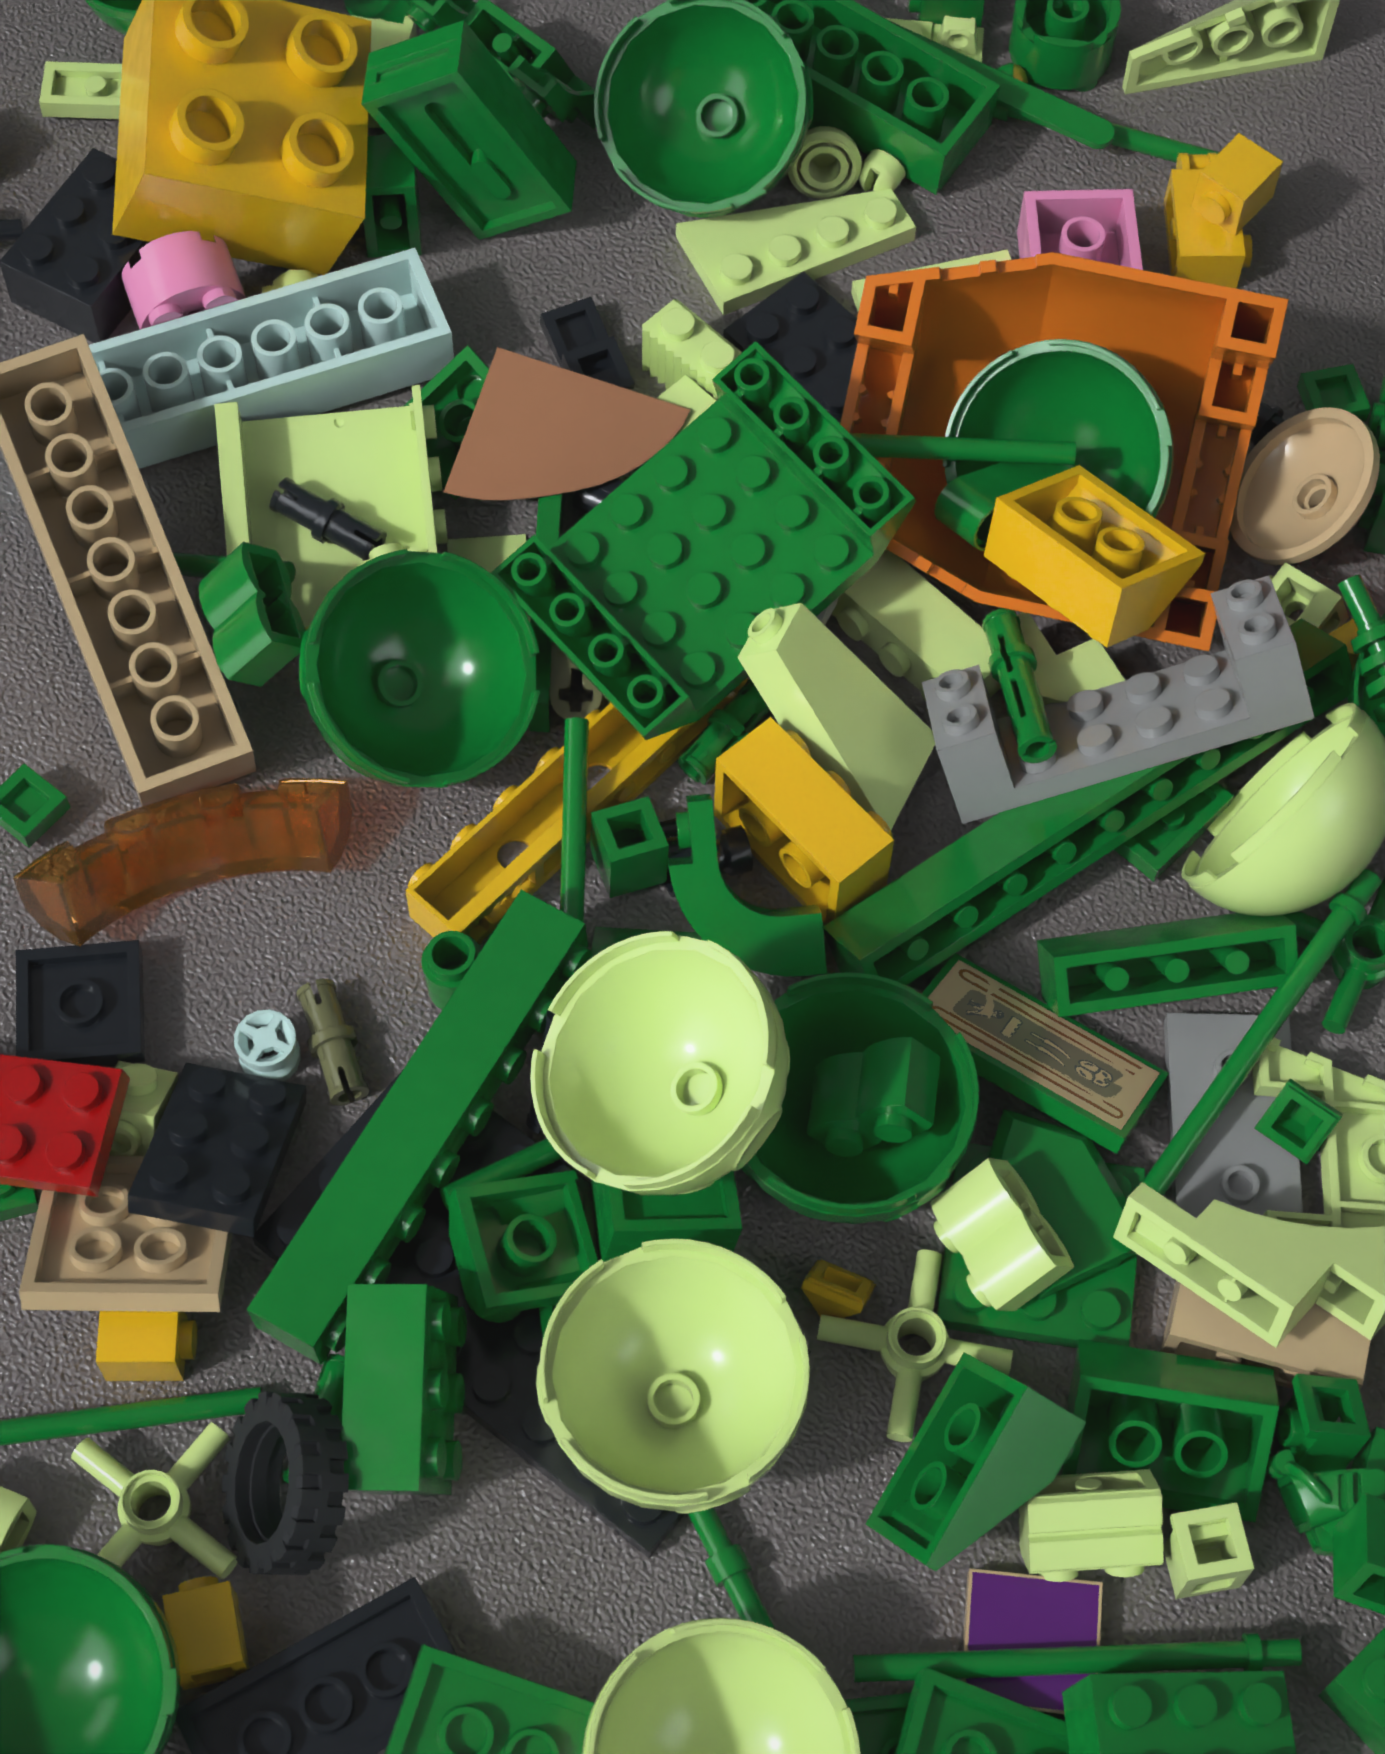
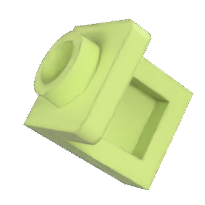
M118 1061L115 1068L123 1069L130 1077V1082L109 1155L145 1156L178 1082V1072L153 1068L142 1063L133 1064Z

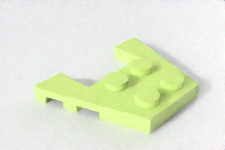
M1273 1038L1252 1068L1254 1095L1277 1097L1291 1078L1343 1115L1320 1146L1324 1214L1267 1210L1263 1216L1313 1226L1342 1228L1385 1226V1080L1369 1074L1365 1078H1361L1333 1067L1331 1059L1310 1052L1307 1056L1279 1046L1281 1040Z

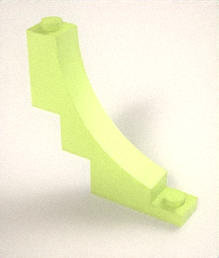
M1143 1182L1128 1196L1113 1238L1275 1348L1314 1304H1317L1369 1340L1385 1324V1226L1357 1228L1313 1226L1248 1212L1216 1199L1195 1218L1172 1200L1165 1198Z

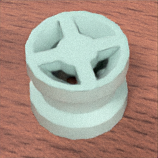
M257 1010L247 1015L238 1024L234 1034V1046L244 1074L286 1081L297 1071L301 1061L300 1046L297 1041L295 1028L289 1018L281 1012L274 1010ZM273 1050L278 1052L277 1055L273 1054L271 1056H265L264 1059L261 1058L264 1053H268Z

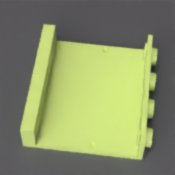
M411 385L413 403H409V406L242 421L237 402L214 404L227 556L244 541L274 549L279 553L283 561H291L295 566L296 576L291 583L292 594L290 599L301 615L305 631L309 628L312 619L328 592L348 572L360 566L359 562L362 559L329 540L325 543L312 538L311 530L270 509V500L274 491L277 490L281 494L284 493V490L279 488V484L284 478L288 477L294 480L296 484L327 501L335 498L344 503L345 511L373 527L387 532L384 544L399 543L402 545L403 550L415 547L417 552L438 553L437 544L448 543L445 509L433 510L431 493L443 491L439 457H428L426 440L437 439L434 405L422 406L420 385Z

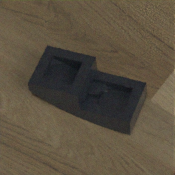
M592 297L541 313L539 323L561 368L629 390L634 388L635 383L614 336H608Z

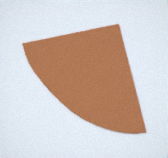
M497 347L443 493L479 500L504 501L552 496L601 485L625 475L653 457L681 429L691 409Z

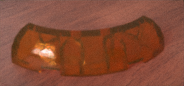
M284 778L279 780L278 789L242 793L240 786L234 783L170 797L106 820L104 822L105 833L75 848L68 841H64L26 866L13 877V880L25 908L41 927L58 939L81 947L96 933L126 914L152 901L196 885L239 875L272 871H318L331 873L342 857L350 832L352 810L347 780L324 778Z

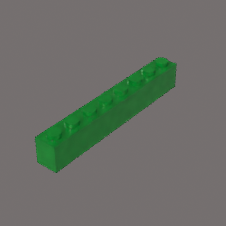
M520 890L246 1309L256 1328L322 1365L331 1350L337 1353L345 1346L348 1284H385L392 1264L388 1262L401 1240L408 1243L414 1238L426 1215V1209L423 1208V1205L435 1187L441 1189V1187L450 1182L460 1162V1156L457 1155V1152L469 1134L476 1137L483 1130L493 1111L494 1105L490 1101L502 1082L509 1085L519 1074L527 1054L523 1049L535 1031L539 1033L545 1031L546 1012L567 980L590 959L591 950L588 949L586 925L584 922Z

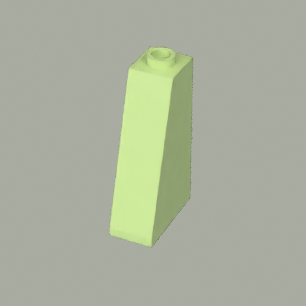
M802 603L764 610L752 621L748 628L749 638L738 656L740 663L778 724L785 731L792 730L796 732L808 746L811 757L826 772L828 770L836 772L849 787L851 797L867 813L873 811L881 816L890 830H892L935 746L933 731Z

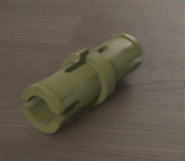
M317 979L315 982L322 1000L321 1004H318L309 982L297 990V998L301 1003L311 1032V1037L307 1040L312 1057L320 1061L330 1093V1102L338 1106L348 1105L350 1101L344 1086V1080L347 1079L356 1102L366 1097L369 1093L368 1084L364 1080L354 1051L358 1040L354 1028L345 1023L336 994L335 982L331 979Z

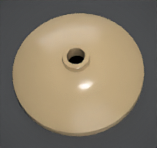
M1325 407L1299 413L1285 420L1265 435L1245 459L1230 526V532L1238 546L1260 562L1270 565H1283L1286 562L1290 565L1308 560L1340 541L1361 518L1376 487L1380 468V454L1373 432L1363 421L1349 411Z

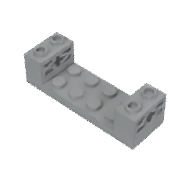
M1270 576L1255 580L1238 581L1226 589L1210 593L1225 646L1224 651L1211 655H1198L1184 663L1151 673H1139L1128 680L1096 690L1080 691L1071 696L1067 702L1044 705L1053 739L1056 740L1057 750L1051 758L1040 763L1024 762L1021 756H1019L1010 717L996 718L979 665L963 670H949L937 678L922 682L936 750L962 824L1314 719L1296 642Z

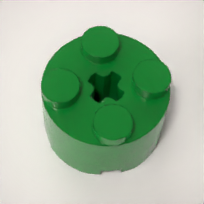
M1016 0L1009 40V53L1012 62L1020 65L1025 70L1028 80L1027 84H1038L1057 90L1074 89L1080 92L1092 90L1111 63L1121 14L1120 0Z

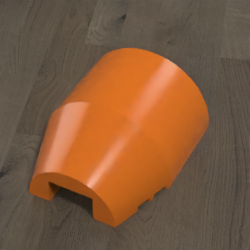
M1055 252L998 262L996 260L980 261L979 264L944 269L932 267L869 275L865 279L854 330V336L858 344L840 424L849 433L945 437L952 411L967 385L989 363L1010 350L1044 340L1069 339L1089 342L1118 354L1145 376L1155 389L1164 405L1173 434L1174 465L1171 483L1165 501L1155 519L1205 553L1201 566L1148 630L1135 636L1209 652L1217 619L1210 593L1216 592L1219 589L1229 540L1227 539L1250 437L1256 425L1267 372L1276 358L1289 299ZM874 457L915 497L916 501L886 549L976 603L1073 623L984 557L985 551L976 549L936 519L934 514L935 503L939 494L947 485L943 460Z

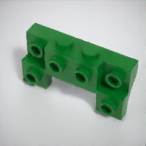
M406 0L411 7L406 15L426 33L465 20L543 119L550 113L561 122L567 120L573 123L576 118H579L592 129L596 128L594 116L595 88H592L572 72L556 48L490 0H479L477 3L473 0Z

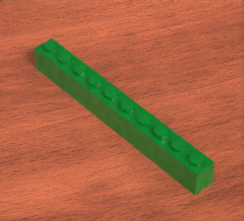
M1301 618L1289 627L1296 642L1314 717H1317L1348 697L1349 682L1353 672L1346 644ZM1311 720L998 813L824 925L823 931L841 973L877 975L895 980L904 985L909 984Z

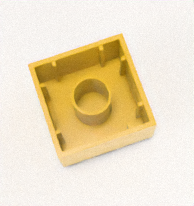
M142 0L124 37L112 235L152 242L169 234L196 231L200 232L202 240L215 242L214 235L221 238L226 243L231 258L293 270H309L319 275L327 274L365 219L368 111L361 103L368 54L371 52L372 21L283 0Z

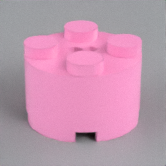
M196 231L169 234L153 240L139 250L142 259L132 269L129 262H127L122 271V282L139 329L246 298L228 247L221 238L214 235L215 242L202 240L200 232Z

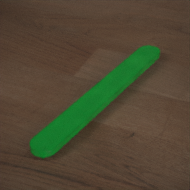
M894 23L1000 84L997 105L1094 149H1104L1113 142L1115 129L1108 120Z

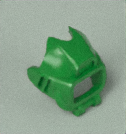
M1291 1450L1280 1451L1268 1459L1267 1473L1272 1478L1278 1480V1489L1293 1526L1299 1534L1305 1533L1316 1555L1333 1557V1528L1366 1493L1385 1499V1472L1383 1470L1360 1468L1311 1473L1295 1462Z

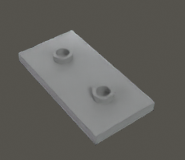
M1166 1013L1164 1019L1166 1072L1169 1073L1167 1077L1170 1141L1258 1015ZM1288 1017L1274 1038L1281 1040L1279 1046L1292 1050L1290 1020ZM1253 1070L1250 1071L1172 1183L1173 1202L1195 1218L1214 1199L1263 1215L1267 1210L1303 1213L1299 1159L1254 1129L1276 1097L1254 1095Z

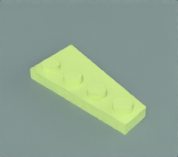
M891 188L676 223L677 240L723 316L766 299L803 271L815 280L915 240L916 234L915 224Z

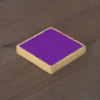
M969 1568L967 1573L963 1651L1100 1645L1103 1582L1076 1579L1065 1582H1052L1045 1580L1044 1576ZM1090 1674L961 1679V1681L1052 1717L1065 1719L1062 1692Z

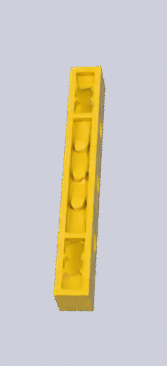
M748 678L700 720L645 740L611 703L602 711L595 709L585 717V719L589 720L588 768L598 765L610 769L600 781L587 791L586 844L590 841L591 812L633 801L696 741L708 726L707 718L716 709L722 710L729 704L745 685ZM564 745L561 748L553 747L548 750L538 761L534 773L519 787L512 785L504 790L494 803L493 810L477 825L471 823L465 826L456 835L447 853L434 864L432 862L424 864L411 877L408 888L405 890L409 916L433 938L442 932L458 931L472 937L480 944L496 929L520 890L533 895L561 868ZM519 841L528 845L506 868L499 863L497 858L498 852L506 843Z

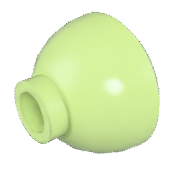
M831 126L811 128L807 132L802 150L790 168L788 176L795 188L808 197L828 199L841 196L855 185L860 176L862 160L859 149L853 139L838 128Z

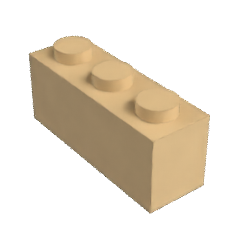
M1176 1281L1160 1352L1273 1369L1276 1385L1293 1389L1292 1379L1296 1374L1357 1379L1360 1390L1364 1381L1371 1340L1317 1304H1314L1275 1348Z

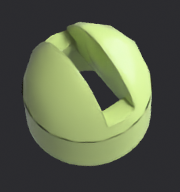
M873 149L862 162L858 181L865 192L869 191L872 187H874L873 191L890 188L894 191L905 177L906 172L902 164L895 157L883 150Z

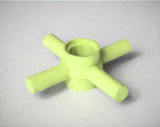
M923 1249L917 1251L908 1308L893 1316L885 1326L821 1314L817 1340L880 1352L886 1367L896 1377L886 1436L898 1442L912 1441L922 1381L939 1372L944 1364L956 1366L965 1352L1008 1376L1011 1368L1013 1350L949 1338L944 1323L933 1312L942 1255L933 1250ZM908 1334L919 1335L927 1340L931 1351L920 1356L910 1355L900 1347L898 1340Z
M210 1422L167 1473L159 1470H145L137 1474H133L90 1438L82 1440L73 1451L71 1459L120 1497L118 1517L122 1526L97 1555L122 1567L142 1543L162 1546L174 1541L220 1579L226 1578L237 1565V1556L190 1519L191 1500L187 1490L229 1442L230 1437L221 1428ZM163 1495L171 1499L168 1511L161 1518L153 1521H145L138 1518L140 1507L150 1497Z

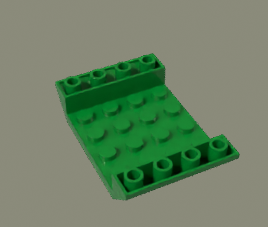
M756 341L712 379L718 400L549 548L534 534L491 572L514 595L524 612L645 740L698 721L749 677L738 656L749 638L748 628L752 621L766 609H775L802 603L817 617L878 562L916 502L915 497Z

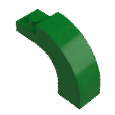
M711 795L686 796L687 811L676 812L679 849L691 848V856L667 858L676 899L693 929L704 941L710 940L738 956L750 970L777 976L827 974L822 912L818 905L766 908L752 904L738 896L727 885L719 870Z

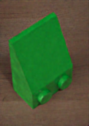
M964 1352L865 1524L925 1566L937 1571L1052 1483L1062 1465L1072 1456L1076 1448L1077 1438L1086 1422L1030 1387Z

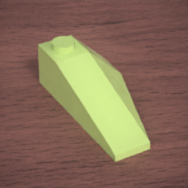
M1233 0L1129 51L1122 85L1124 93L1126 95L1323 60L1340 0Z

